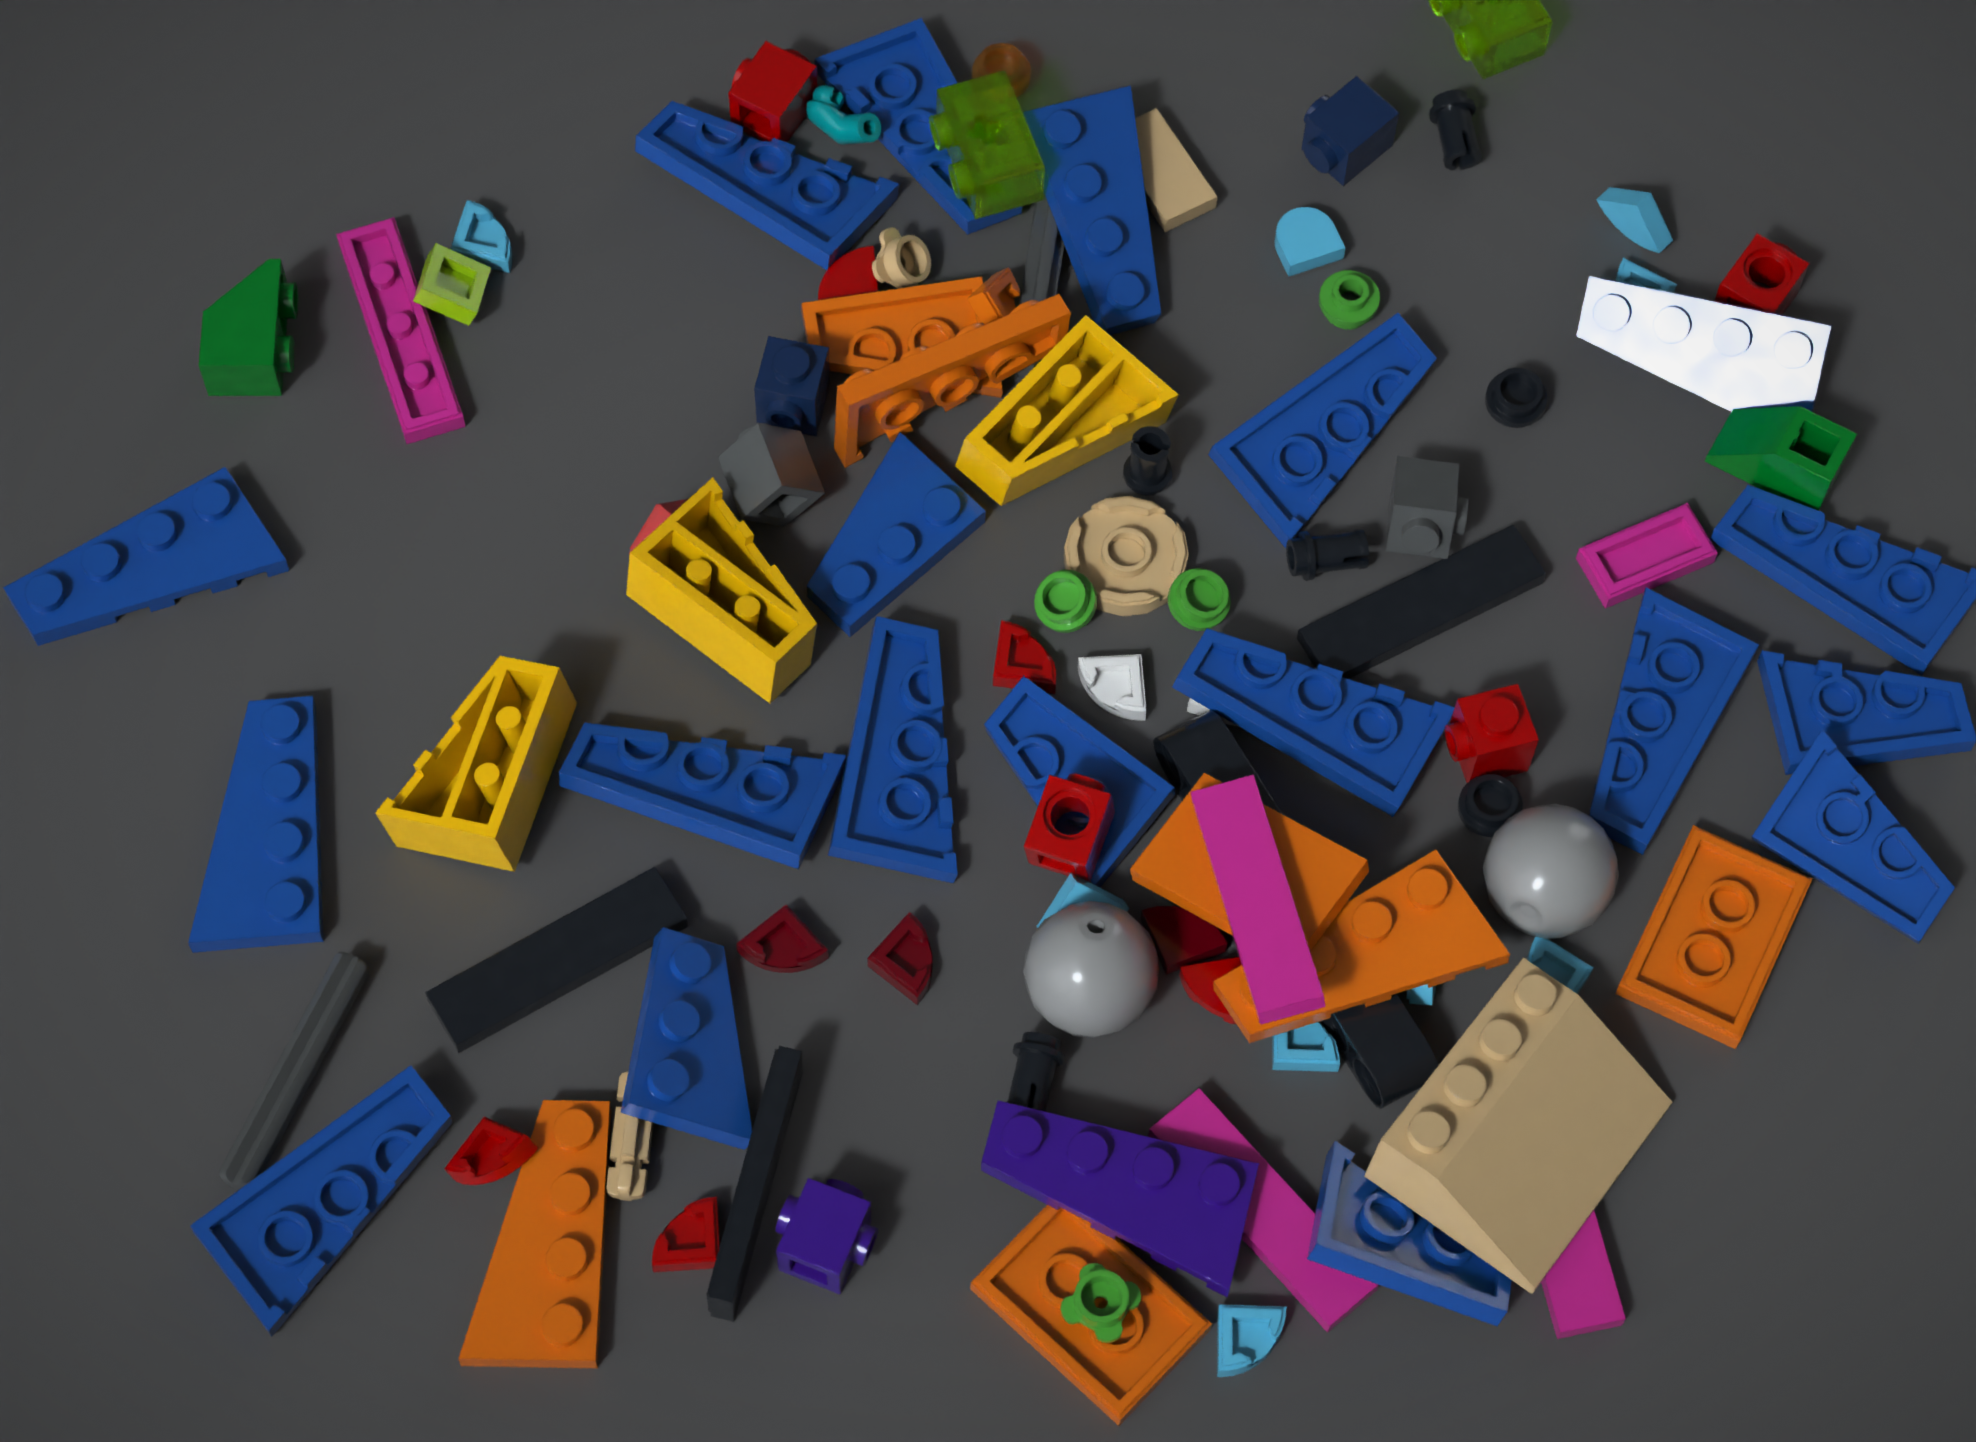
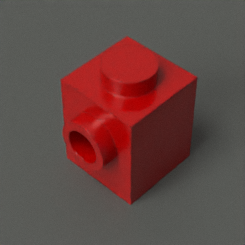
M765 41L753 59L745 58L735 72L732 88L728 92L731 122L743 126V132L761 141H772L773 138L788 142L807 116L806 103L812 101L814 89L818 87L817 66L796 50H784Z
M1518 684L1458 698L1450 724L1445 726V738L1449 753L1455 762L1459 761L1466 783L1481 775L1496 774L1508 777L1527 772L1539 741Z

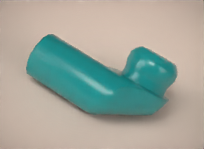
M821 85L814 89L812 101L806 103L808 119L840 145L870 143L879 138L882 128L881 122L875 114L869 112L848 115L840 111L844 104V96L841 92L833 93L834 88L826 85Z

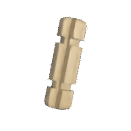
M628 1072L622 1073L619 1077L616 1098L618 1102L623 1101ZM616 1107L609 1157L611 1162L616 1163L615 1167L608 1168L606 1192L610 1197L622 1201L642 1199L646 1193L648 1171L642 1169V1164H649L654 1123L620 1113L621 1107Z

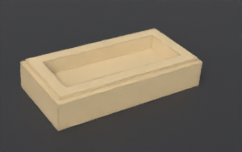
M1156 108L1135 118L1147 207L1164 232L1215 209L1218 196Z

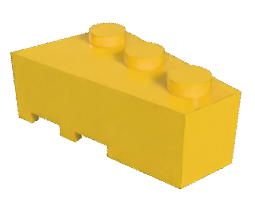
M1085 315L965 437L955 467L995 502L1003 506L1131 441L1133 434L1140 428L1146 426L1159 427L1165 424L1179 394Z
M712 477L630 552L626 595L770 704L811 665L817 622L775 564L770 566L753 542V532L744 520L739 522L722 499L723 490Z
M505 656L497 658L451 716V720L454 723L432 752L425 749L413 764L416 772L394 800L387 797L375 812L396 847L515 872L577 705V701L559 667Z

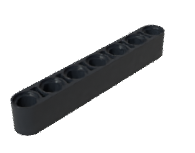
M1209 710L1154 738L1153 744L1158 761L1182 801L1203 773L1223 783L1254 775L1262 803L1281 813L1229 729L1215 711ZM1397 994L1391 995V1000L1368 1007L1361 1004L1332 1013L1331 1018L1320 1021L1327 1033L1331 1034L1334 1038L1338 1051L1365 1094L1380 1109L1421 1088L1438 1067V1062L1431 1047Z

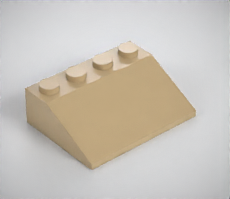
M1523 957L1381 1138L1364 1176L1533 1294L1670 1108L1672 1101L1577 993Z

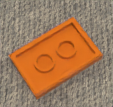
M1203 773L1132 865L1130 872L1132 880L1233 936L1190 794L1191 791L1223 782ZM1263 804L1303 932L1311 951L1369 873L1368 860Z
M1693 825L1615 994L1736 1049L1812 882V878Z
M1048 1205L1036 1215L970 1284V1290L1118 1426L1130 1416L1209 1333L1212 1327V1323L1117 1237L1114 1240L1091 1228L1090 1222L1063 1208L1056 1210ZM1098 1263L1103 1265L1106 1270L1119 1275L1124 1282L1130 1281L1135 1283L1141 1292L1139 1306L1136 1309L1129 1310L1121 1323L1123 1328L1121 1337L1111 1343L1099 1341L1093 1330L1081 1323L1069 1324L1061 1315L1063 1299L1074 1294L1076 1285L1080 1280V1270L1087 1264ZM1099 1297L1094 1301V1304L1097 1308H1105L1107 1301L1105 1298Z

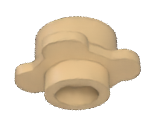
M896 228L884 229L879 236L881 249L877 254L876 260L872 263V271L876 280L880 283L886 282L897 289L918 286L919 282L924 281L928 277L931 270V257L927 246L917 236L906 235L901 237Z

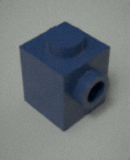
M1356 76L1331 97L1323 95L1310 106L1304 116L1305 129L1301 150L1316 170L1325 174L1329 173L1342 186H1345L1393 146L1399 112Z
M768 336L754 387L757 423H768L772 426L798 430L802 434L817 436L830 387L829 347Z

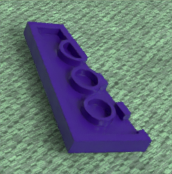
M997 1101L981 1161L982 1172L1056 1210L1063 1208L1090 1222L1091 1228L1114 1240L1117 1236L1150 1253L1151 1259L1175 1271L1179 1268L1207 1283L1206 1287L1228 1298L1257 1175L1258 1163Z

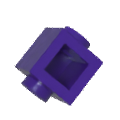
M808 1178L800 1197L792 1194L788 1196L776 1224L775 1232L783 1235L776 1249L778 1270L841 1295L854 1263L865 1266L878 1235V1228L871 1226V1202L863 1199L864 1194L859 1189L844 1181L827 1179L826 1183L823 1184Z

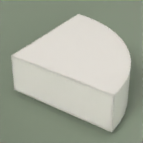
M1141 654L1078 657V673L1081 683L1087 694L1097 705L1121 718L1136 721L1146 720L1147 711Z

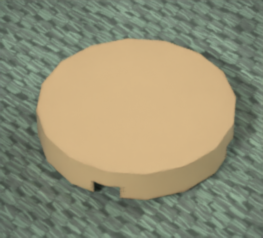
M1133 496L1105 498L1092 505L1091 510L1084 513L1080 519L1079 515L1070 526L1064 546L1065 570L1077 571L1087 577L1093 584L1097 593V610L1119 616L1147 614L1168 603V591L1171 584L1181 573L1186 571L1189 553L1185 532L1176 521L1175 524L1170 517L1165 515L1166 510L1155 502Z

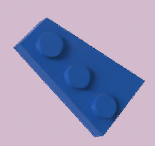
M899 432L807 584V597L851 637L985 523L986 511L908 438Z
M1764 650L1761 651L1757 663L1785 775L1794 773L1822 729L1837 745V749L1852 766L1971 751L1976 743V734L1962 683L1891 671H1884L1881 675L1842 669V663L1818 660L1817 664L1813 665L1784 660V654Z
M1025 676L1021 678L984 723L987 734L1037 807L1049 775L1067 780L1069 774L1084 775L1102 783L1105 786L1104 792L1112 795L1115 814L1090 883L1099 888L1175 796L1174 786ZM1067 812L1057 820L1055 829L1062 834L1074 835L1085 829L1089 818L1080 812Z
M1823 729L1752 835V840L1917 944L1920 943L1955 889L1953 884L1907 829L1902 827L1877 797L1876 792L1862 775L1857 773L1837 749V745Z
M663 927L654 937L620 1113L745 1150L748 1147L752 1134V1125L724 946Z
M1334 1141L1325 1158L1307 1259L1498 1327L1508 1312L1512 1280L1364 1176L1366 1171L1351 1162L1355 1153Z

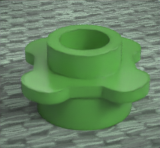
M1098 1263L1087 1264L1080 1270V1280L1076 1285L1074 1294L1063 1299L1061 1315L1069 1324L1081 1323L1093 1330L1099 1341L1111 1343L1121 1337L1123 1331L1121 1323L1129 1310L1136 1309L1139 1306L1141 1292L1135 1283L1130 1281L1124 1282L1119 1275L1106 1270L1103 1265ZM1099 1297L1105 1298L1107 1306L1105 1308H1097L1094 1301Z

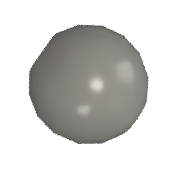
M1560 804L1539 805L1523 809L1510 817L1494 833L1482 867L1487 894L1497 914L1509 925L1523 933L1544 939L1562 938L1579 933L1593 925L1607 910L1614 896L1619 877L1617 857L1612 842L1604 828L1589 815L1573 807Z
M1087 901L1071 904L1044 919L1032 935L1027 947L1023 974L1033 1007L1049 1023L1073 1036L1096 1038L1114 1034L1139 1020L1157 989L1159 963L1157 951L1149 932L1128 912L1109 903Z

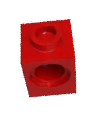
M1757 233L1720 283L1715 301L1784 314L1798 295L1810 263L1798 257L1790 247L1782 243L1772 242ZM1754 282L1764 283L1768 285L1770 288L1760 287L1756 285Z
M1069 774L1067 780L1049 775L1024 844L1029 864L1066 876L1072 873L1088 882L1091 881L1115 814L1112 795L1104 792L1105 786L1102 783L1080 774ZM1067 812H1080L1089 818L1085 829L1074 835L1062 834L1055 829L1057 820Z

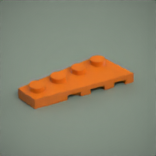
M1060 294L1040 302L1038 300L1026 301L1013 309L1009 315L987 324H971L959 331L954 338L932 347L919 346L913 348L894 363L877 370L864 369L851 375L843 384L838 385L834 450L844 468L863 459L864 456L859 447L877 437L886 434L890 442H893L899 432L906 435L913 431L910 422L929 408L938 405L942 406L945 412L967 401V397L974 392L979 381L988 376L992 382L997 384L1044 358L1068 333L1071 312Z
M1435 849L1346 902L1312 948L1310 954L1324 994L1326 1007L1260 1025L1242 965L1215 980L1214 991L1247 1041L1252 1043L1329 1019L1332 1013L1361 1004L1368 1007L1391 1000V995L1422 985L1427 984L1429 988L1455 980L1456 975L1484 966L1488 970L1507 964L1510 953Z
M543 1100L530 1138L538 1149L521 1166L458 1358L461 1366L598 1367L607 1203L606 1182L609 1166L612 1112L610 1101Z

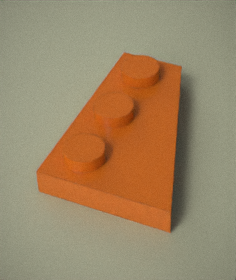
M982 276L801 303L806 341L808 344L829 347L830 371L853 375L864 369L877 370L900 360L905 353L919 346L932 347L954 338L959 331L971 324L981 323L967 298L983 284ZM987 376L979 381L973 394L1002 398V382L996 384Z

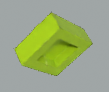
M435 243L427 255L413 302L469 326L478 313L491 267Z

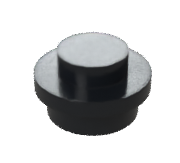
M1510 368L1496 375L1490 381L1485 395V404L1489 414L1497 422L1508 427L1522 428L1534 424L1541 418L1547 404V392L1539 377L1532 371L1524 368Z
M1496 774L1481 775L1473 778L1463 787L1458 799V813L1464 825L1472 832L1484 837H1493L1494 833L1510 817L1523 810L1522 797L1518 789L1507 778Z

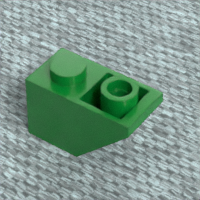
M281 259L266 260L203 311L198 366L208 396H282L284 372H293L295 363L294 340L292 335H287L288 319H297L299 303L297 284L295 282H287Z
M1801 406L1733 409L1704 462L1761 490L1819 511L1843 468L1857 433Z

